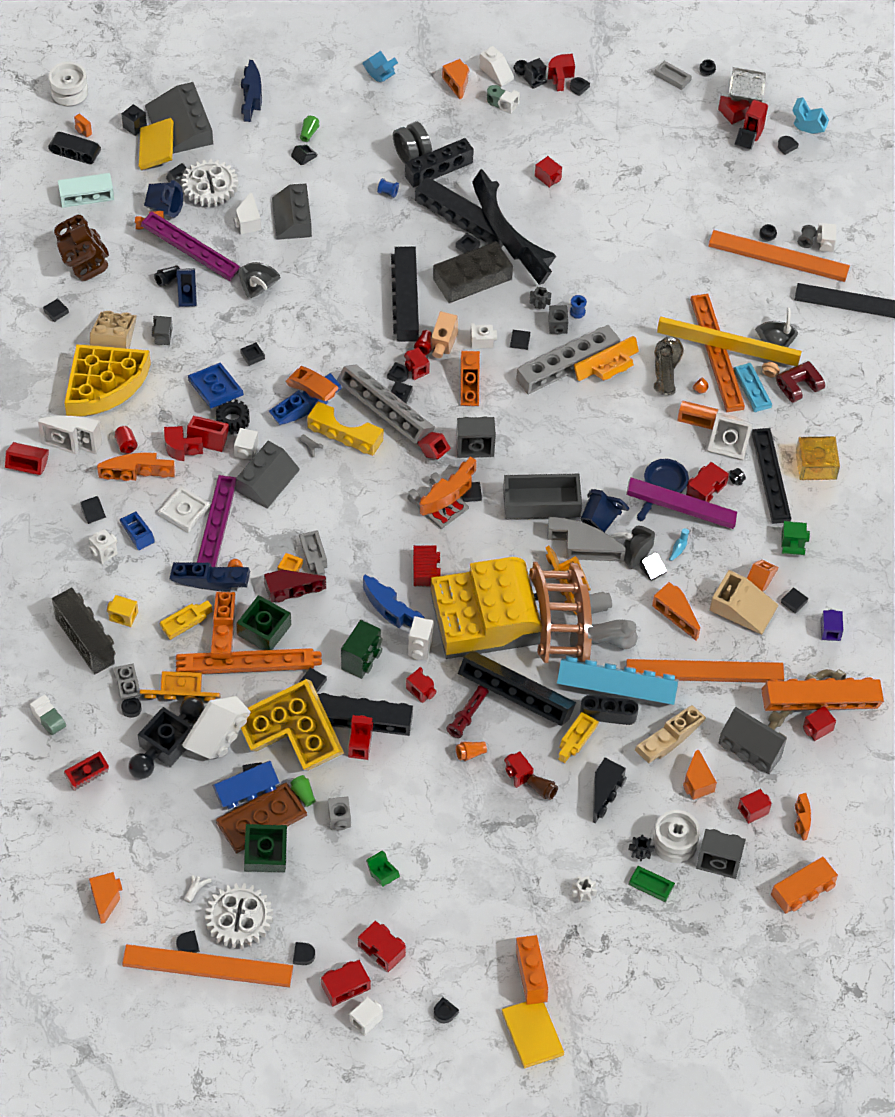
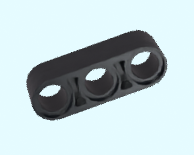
M56 132L48 145L52 153L86 164H93L101 151L98 143L64 132Z
M587 695L581 700L580 713L583 712L599 722L632 725L637 720L639 708L638 704L633 700Z

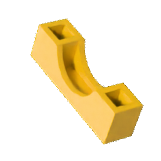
M319 401L307 416V426L313 432L321 433L329 439H335L346 446L360 450L362 453L373 456L383 442L384 429L368 422L359 427L343 426L335 419L334 408Z

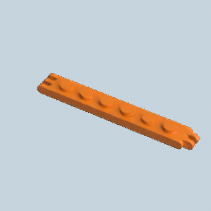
M312 648L231 652V659L211 658V653L177 654L176 672L212 674L310 669V667L313 669L314 666L322 664V653L314 651Z

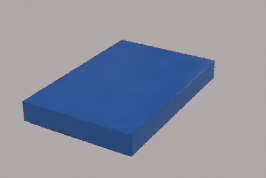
M221 362L188 375V381L210 409L244 395L242 388Z

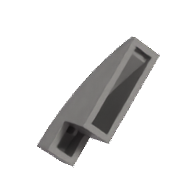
M549 517L548 540L567 541V560L576 556L579 560L624 562L625 547L610 535L582 522Z

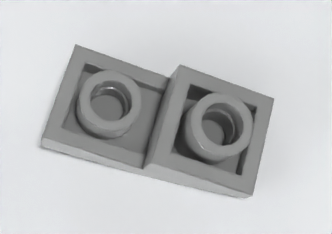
M134 663L114 667L121 700L141 696Z

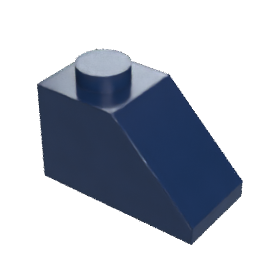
M195 268L177 269L179 307L197 306Z

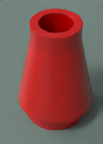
M423 330L414 344V349L419 347L425 356L432 350V333L429 330Z

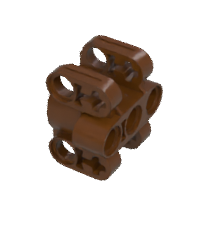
M75 215L55 227L54 233L57 238V247L62 261L66 266L72 267L74 275L81 281H87L106 271L108 262L105 258L109 256V252L100 240L99 233L95 229L88 227V222L82 215ZM67 228L66 232L60 235V232ZM87 269L84 275H80L82 270Z

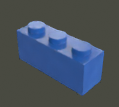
M267 761L217 782L212 786L221 807L227 806V809L238 806V801L244 798L246 801L258 797L256 794L264 790L265 793L275 790V785L280 782L271 761Z

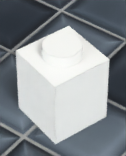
M239 429L234 444L235 457L249 460L254 458L259 443L257 431Z
M369 997L349 1013L350 1023L364 1036L383 1020L382 1006L377 1001H372Z

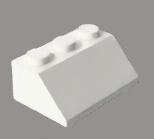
M237 696L210 700L182 746L209 759L221 758L227 754L229 746L237 738V733L246 724L251 712Z

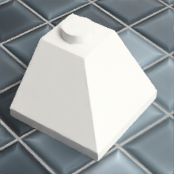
M718 412L708 451L744 460L753 423Z

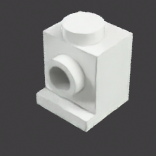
M818 224L816 237L817 243H820L819 251L834 252L836 224Z
M471 323L472 349L493 348L494 341L497 340V330H493V325H475V323Z

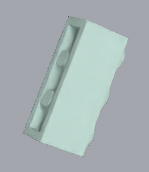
M110 173L58 180L62 208L114 200Z

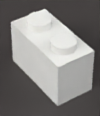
M414 616L409 633L408 657L416 660H428L433 642V620Z

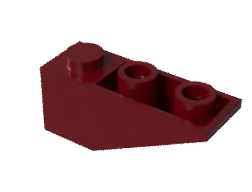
M282 569L264 574V585L270 602H283L286 599L301 597L305 594L317 593L326 589V576Z

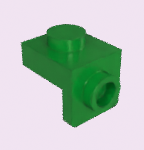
M383 850L366 860L371 876L382 887L400 877L399 871L388 861Z

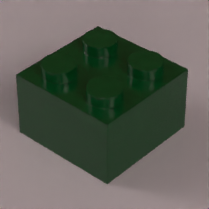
M258 595L237 621V635L263 650H273L291 627V612Z
M360 619L341 648L342 670L361 679L365 673L371 671L375 658L378 659L382 653L381 643L383 638L381 637L380 628Z
M246 824L244 871L285 872L287 825Z

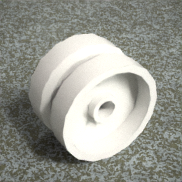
M62 62L55 65L49 72L51 96L54 101L61 105L72 106L86 99L88 95L87 76L85 69L81 65L74 62Z
M672 810L659 817L653 836V846H655L656 853L663 860L671 863H682L689 860L695 854L700 838V826L697 820L690 813L682 810Z

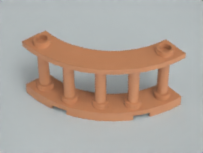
M533 562V567L529 571V578L537 593L542 623L541 639L537 649L538 655L544 663H548L549 654L575 655L580 662L590 660L592 639L588 638V627H592L591 604L587 584H583L581 579L584 578V574L577 563H570L567 571H545L541 569L538 562ZM545 578L566 579L569 584L546 583ZM548 591L572 592L575 603L549 602ZM550 610L575 611L578 618L577 625L551 624ZM551 632H576L578 634V643L575 647L550 646Z

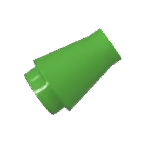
M311 115L304 118L300 135L302 141L309 142L310 138L319 128L318 118Z
M301 775L290 782L291 790L304 803L305 807L316 802L308 778Z

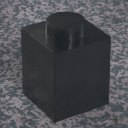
M131 105L121 113L123 128L134 136L140 133L141 127L147 126L146 112L136 105Z

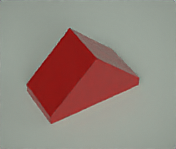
M720 96L718 110L733 125L745 119L746 112L752 101Z

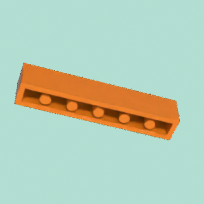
M871 677L863 678L862 680H854V678H845L843 680H836L835 678L817 680L810 678L805 681H798V679H789L787 681L771 679L761 689L765 711L818 710L823 706L828 710L878 709L884 702L880 679H873Z

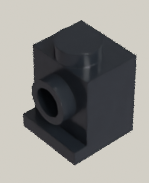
M540 58L525 64L524 79L533 89L547 83V66Z

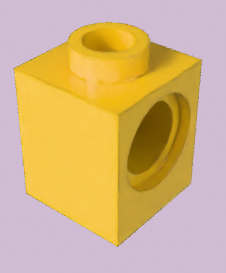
M115 595L113 601L108 603L106 610L109 615V621L128 627L132 626L139 612L137 601Z

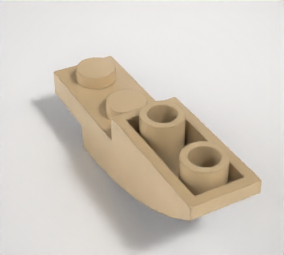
M691 705L665 722L662 729L638 744L635 751L648 763L656 758L661 759L689 737L705 721L706 717Z

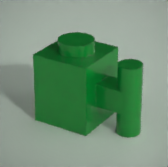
M784 521L781 536L782 554L805 556V543L809 542L810 539L807 523Z

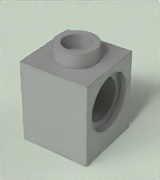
M348 796L328 798L331 830L351 828ZM338 813L344 814L343 816H336Z

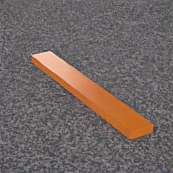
M713 230L708 245L712 248L843 282L846 281L850 265L717 230Z
M709 294L691 296L690 300L698 325L720 331ZM705 344L726 412L744 410L745 405L727 350Z
M627 659L626 667L636 668V672L644 673V670L656 672L655 675L657 676L671 674L675 675V679H679V681L766 683L771 679L784 681L783 663L647 659Z
M126 944L122 962L123 967L289 988L293 973V965L129 944Z

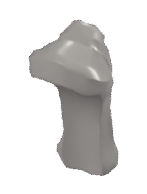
M613 620L601 624H592V627H588V638L592 639L591 644L609 642L619 646L621 649H630L636 645L638 639L636 624L630 620ZM571 632L570 646L575 647L578 643V634Z

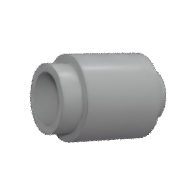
M609 593L589 594L591 614L607 611L608 608H612V599Z

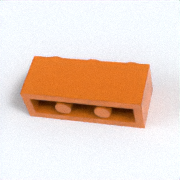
M822 856L775 884L771 896L785 914L791 910L794 912L800 909L806 901L809 900L811 902L815 900L821 892L832 890L836 885L838 874Z
M537 935L517 937L516 956L526 1004L548 1002V984Z

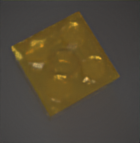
M836 436L798 437L796 457L799 479L837 480L840 463Z

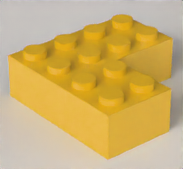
M308 679L248 707L251 713L247 718L246 724L241 727V730L251 751L257 752L288 736L303 770L307 771L344 754L312 681Z

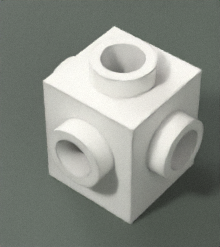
M105 529L96 532L89 538V551L102 564L118 554L116 537L112 533L109 534Z

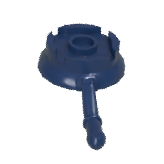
M668 458L651 462L646 467L644 473L645 482L678 493H682L689 481L688 471L676 460ZM646 501L643 504L641 511L637 514L638 521L641 522L646 519V515L652 509L653 503Z

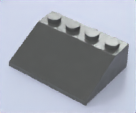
M194 82L177 85L145 105L151 124L168 118L174 121L173 154L213 144V131Z

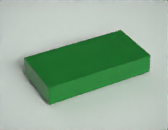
M637 866L628 885L666 902L675 883L643 867Z

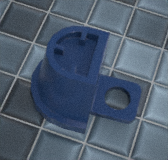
M171 180V183L149 184L144 206L152 210L163 211L167 217L175 218L179 215L183 206L182 187L175 180Z
M591 489L587 494L589 499L581 516V521L605 533L615 518L621 515V510L629 511L630 508L620 498L607 496L602 490Z

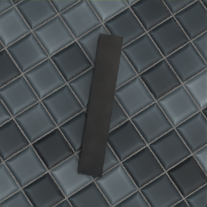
M797 283L794 299L796 301L895 318V300Z
M771 428L752 429V438L772 524L791 521L792 518Z

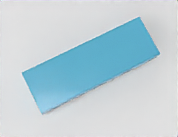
M747 363L734 367L733 371L754 412L771 408L772 403L752 364Z

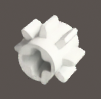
M579 876L578 883H572V889L574 890L572 896H577L579 902L586 900L591 902V895H597V890L594 889L596 881L592 882L589 876L586 878Z

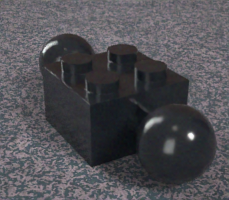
M195 697L185 699L180 705L179 716L162 707L138 733L139 747L147 752L145 754H136L130 759L128 769L133 777L137 779L148 778L154 771V761L156 758L171 767L187 750L182 744L193 728L189 722L195 723L205 709L200 699Z

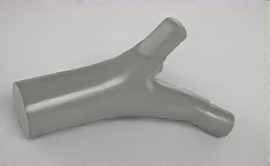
M304 434L301 435L300 441L309 447L311 457H315V448H323V445L314 442Z

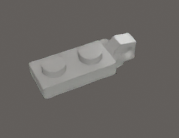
M318 530L299 534L308 568H310V571H315L316 575L325 576L324 569L327 568V558Z

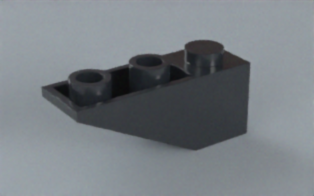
M604 757L597 768L594 776L593 823L595 824L599 817H604L608 809L606 806L609 802L612 803L615 800L616 790L618 787L622 788L627 779L625 776L626 768Z

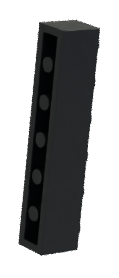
M429 177L415 188V201L418 204L444 217L447 221L456 224L461 229L473 234L476 238L485 241L488 245L498 250L501 249L503 244L497 237L481 207Z
M416 246L395 247L394 254H391V265H395V268H391V277L395 278V281H392V292H395V295H392V306H396V309H393V320H396V324H393V334H397V342H416L419 338Z
M473 650L463 657L458 671L459 675L560 726H563L570 719L576 705L575 701Z
M317 694L331 725L334 727L351 729L352 715H363L372 718L373 732L410 736L413 705L389 703L385 700L373 701L367 698H350L345 695Z

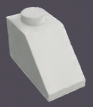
M494 46L480 53L479 68L502 87L514 80L504 55Z
M249 193L236 209L234 224L236 228H239L241 234L261 231V218L253 193Z

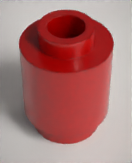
M120 426L115 430L114 437L122 453H132L138 446L132 430L127 426Z

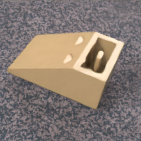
M112 311L101 312L90 332V346L130 349L137 315H131V313L127 312L121 314Z
M728 570L712 597L710 611L762 635L778 608V604L747 578Z

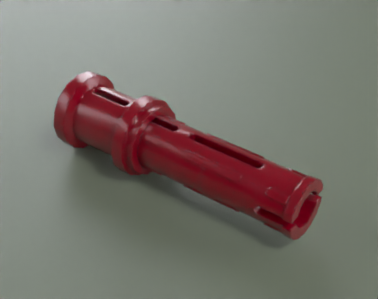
M479 685L462 711L455 714L454 721L446 727L447 732L455 738L463 736L464 729L472 722L471 717L479 708L486 695H488L489 690Z

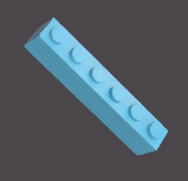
M571 656L561 659L557 684L672 705L675 703L679 679H675V675L663 674V676L655 675L656 672L644 670V673L636 672V668L632 667L618 669L615 664L605 663V666L597 665V661L593 660L579 662L577 661L578 658Z

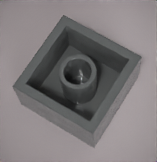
M487 416L457 418V458H469L470 456L472 458L494 457L496 439L495 418Z
M705 829L696 869L736 879L746 839L735 834L721 833L716 829Z

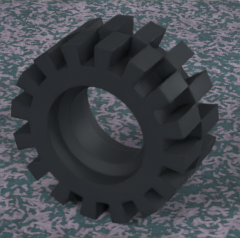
M237 399L234 402L231 400L228 403H223V405H219L216 409V421L229 424L228 432L230 431L231 435H234L235 431L238 434L240 428L245 429V427L248 428L249 426L248 406L244 405L242 401L238 403ZM229 414H237L240 416L238 419L229 420L226 418V416Z

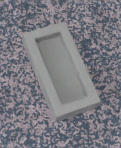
M663 61L655 69L654 73L657 77L681 90L692 79L690 74L666 61Z

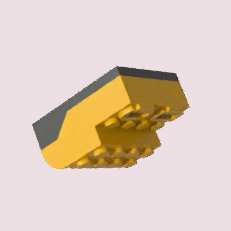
M507 557L470 563L469 572L431 578V598L446 659L464 657L472 650L482 654L540 644L542 623L536 605L538 597L537 593H533L526 562L523 559Z

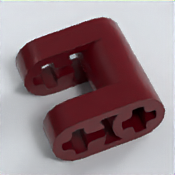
M809 361L776 375L777 385L792 403L803 398L802 391L797 383L804 380L814 392L825 389L823 377Z

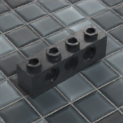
M463 138L405 162V178L414 188L419 186L427 177L434 180L473 163L474 149L467 139Z

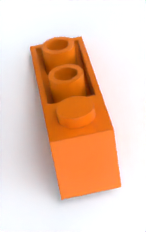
M461 351V406H479L480 351Z

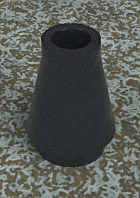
M175 265L157 270V273L154 274L156 283L159 286H167L177 277V269H180V267Z

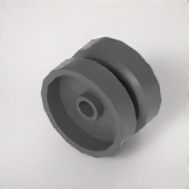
M418 121L408 124L406 128L400 127L393 131V143L399 158L404 164L432 151L430 138L423 125Z

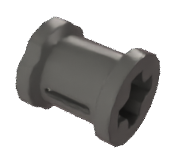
M804 225L801 230L802 235L798 238L797 242L803 248H811L813 237L816 236L817 230L812 225Z

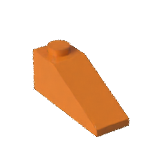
M668 582L654 595L652 606L693 639L697 640L700 633L697 619L681 589Z

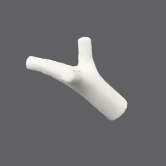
M194 875L191 876L192 883L184 900L191 903L198 890L205 884L211 883V879L199 882L200 876H196V879Z

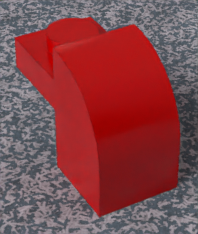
M573 53L553 57L548 66V80L552 79V83L556 85L557 91H564L565 78H574L575 75Z
M183 426L164 427L165 447L170 457L178 461H185V455L203 454L202 437L184 438Z
M352 715L349 758L368 760L373 732L372 718L363 715Z

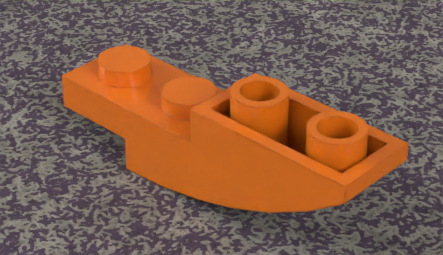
M300 366L285 381L289 387L306 391L310 397L323 401L332 399L335 396V392L339 389L337 385L324 376L304 366Z
M157 453L126 454L105 460L97 465L99 478L107 480L136 481L137 475L161 476L164 478L175 477V461L157 459Z
M470 456L466 462L463 461L459 470L452 474L448 481L442 478L438 483H435L427 496L424 495L419 502L420 514L424 516L439 511L463 496L472 487V475L476 472L477 460Z
M216 592L211 658L231 659L234 635L235 592Z

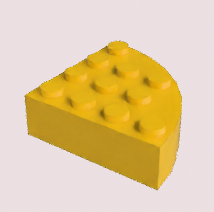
M76 344L64 402L66 416L98 414L110 410L130 398L140 388L148 375L151 365L150 351Z

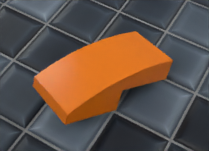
M803 793L798 795L797 802L795 803L798 817L794 826L797 834H800L804 841L807 840L811 826V808L807 794Z

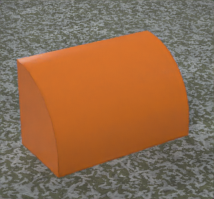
M682 401L678 421L713 430L719 409Z

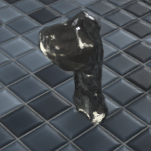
M665 337L656 344L654 351L657 378L654 383V390L662 395L672 396L676 392L674 369L684 353V347L676 337Z

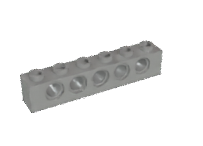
M609 325L597 328L588 335H583L573 342H568L559 349H554L542 357H537L528 364L521 365L517 368L516 380L529 395L574 373V364L619 343L620 338Z
M357 364L343 367L337 378L339 384L414 444H418L417 442L434 431L435 426Z

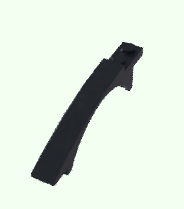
M480 169L472 184L485 216L514 260L519 259L539 285L544 284L552 273L549 266L556 258V255L528 241L509 224L497 202V189L500 184L497 181H491L483 169Z

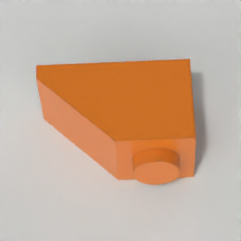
M461 59L448 63L442 68V78L459 99L463 98L470 72L468 66Z
M761 559L752 565L747 579L761 591H765L779 567Z
M699 750L694 753L686 773L685 782L683 783L685 792L690 794L693 800L715 792L717 784Z
M114 872L89 878L101 924L105 923L120 900L119 891L123 890L120 878L115 879Z

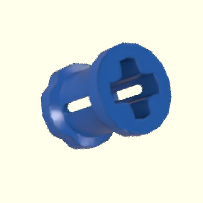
M381 178L377 192L380 194L386 193L395 198L398 193L399 183H391Z
M575 295L571 298L572 307L570 308V315L576 319L585 316L586 310L584 307L587 304V300L584 296Z

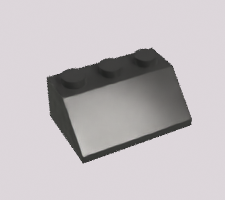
M307 183L290 184L272 197L277 240L312 237Z
M267 441L237 476L236 491L268 509L299 472L300 468L283 448Z
M735 707L720 733L718 744L725 750L738 755L741 760L753 764L759 771L770 774L782 758L787 738Z

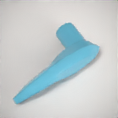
M682 529L679 539L673 546V552L669 558L670 561L677 558L685 549L689 535L688 529Z

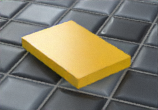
M171 118L140 128L139 167L141 170L172 161L174 121Z
M525 1001L502 1009V1015L524 1069L564 1056L565 1052L545 1003L527 1005Z

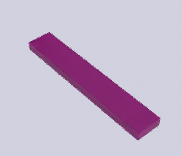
M152 211L141 222V227L228 281H231L240 269V266Z
M218 475L197 563H210L212 567L217 566L236 489L237 477Z
M632 477L628 481L626 492L628 496L734 529L736 525L737 511Z

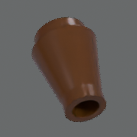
M534 774L527 781V785L531 786L544 799H553L558 791V786L555 785L554 781L538 777Z

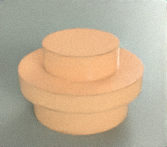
M774 362L763 363L762 373L768 377H776V374L780 372L778 365Z

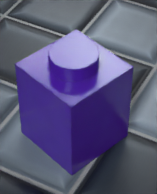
M823 610L820 620L821 640L841 641L844 631L843 611Z

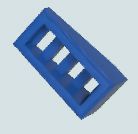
M136 511L119 519L138 550L155 542L152 531Z

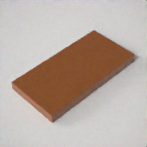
M285 782L276 787L275 790L265 793L217 818L216 824L237 854L245 850L246 824L289 826L306 817L307 812L290 786Z

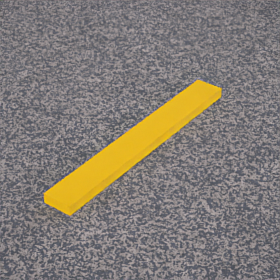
M661 316L658 322L657 333L795 367L799 365L802 352L800 350Z

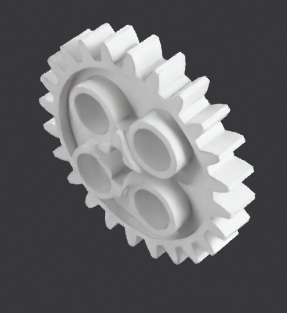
M210 159L208 163L203 160V163L200 164L197 161L196 166L190 165V169H186V174H183V179H181L182 190L185 196H188L189 201L194 199V204L201 202V206L207 203V206L210 207L211 203L217 206V202H220L223 205L224 200L230 201V197H234V192H237L238 176L235 174V169L231 170V165L226 166L225 162L219 164V160L213 163L212 159ZM207 173H209L210 182L211 186L213 187V193H211L210 184L209 180L207 179Z
M235 883L234 889L227 885L226 892L219 889L220 896L213 894V901H208L209 908L205 909L207 915L205 916V922L208 923L207 930H211V937L217 936L218 943L224 940L225 947L229 943H232L233 949H235L237 944H240L241 949H243L244 943L252 947L253 940L259 943V936L265 938V930H271L270 924L273 923V917H271L273 909H270L271 901L267 902V895L261 896V889L254 892L253 885L249 889H246V883L242 885V888H239L237 883ZM240 900H244L242 904V914L240 915L239 929L238 932H235L237 925L236 918L239 915ZM229 903L235 904L233 907L226 906ZM249 906H255V907H256V908L253 909V910L247 909V907H249ZM225 922H231V923H232V924L229 925V926H224V925H222V924L225 923ZM252 925V927L249 929H246L243 926Z

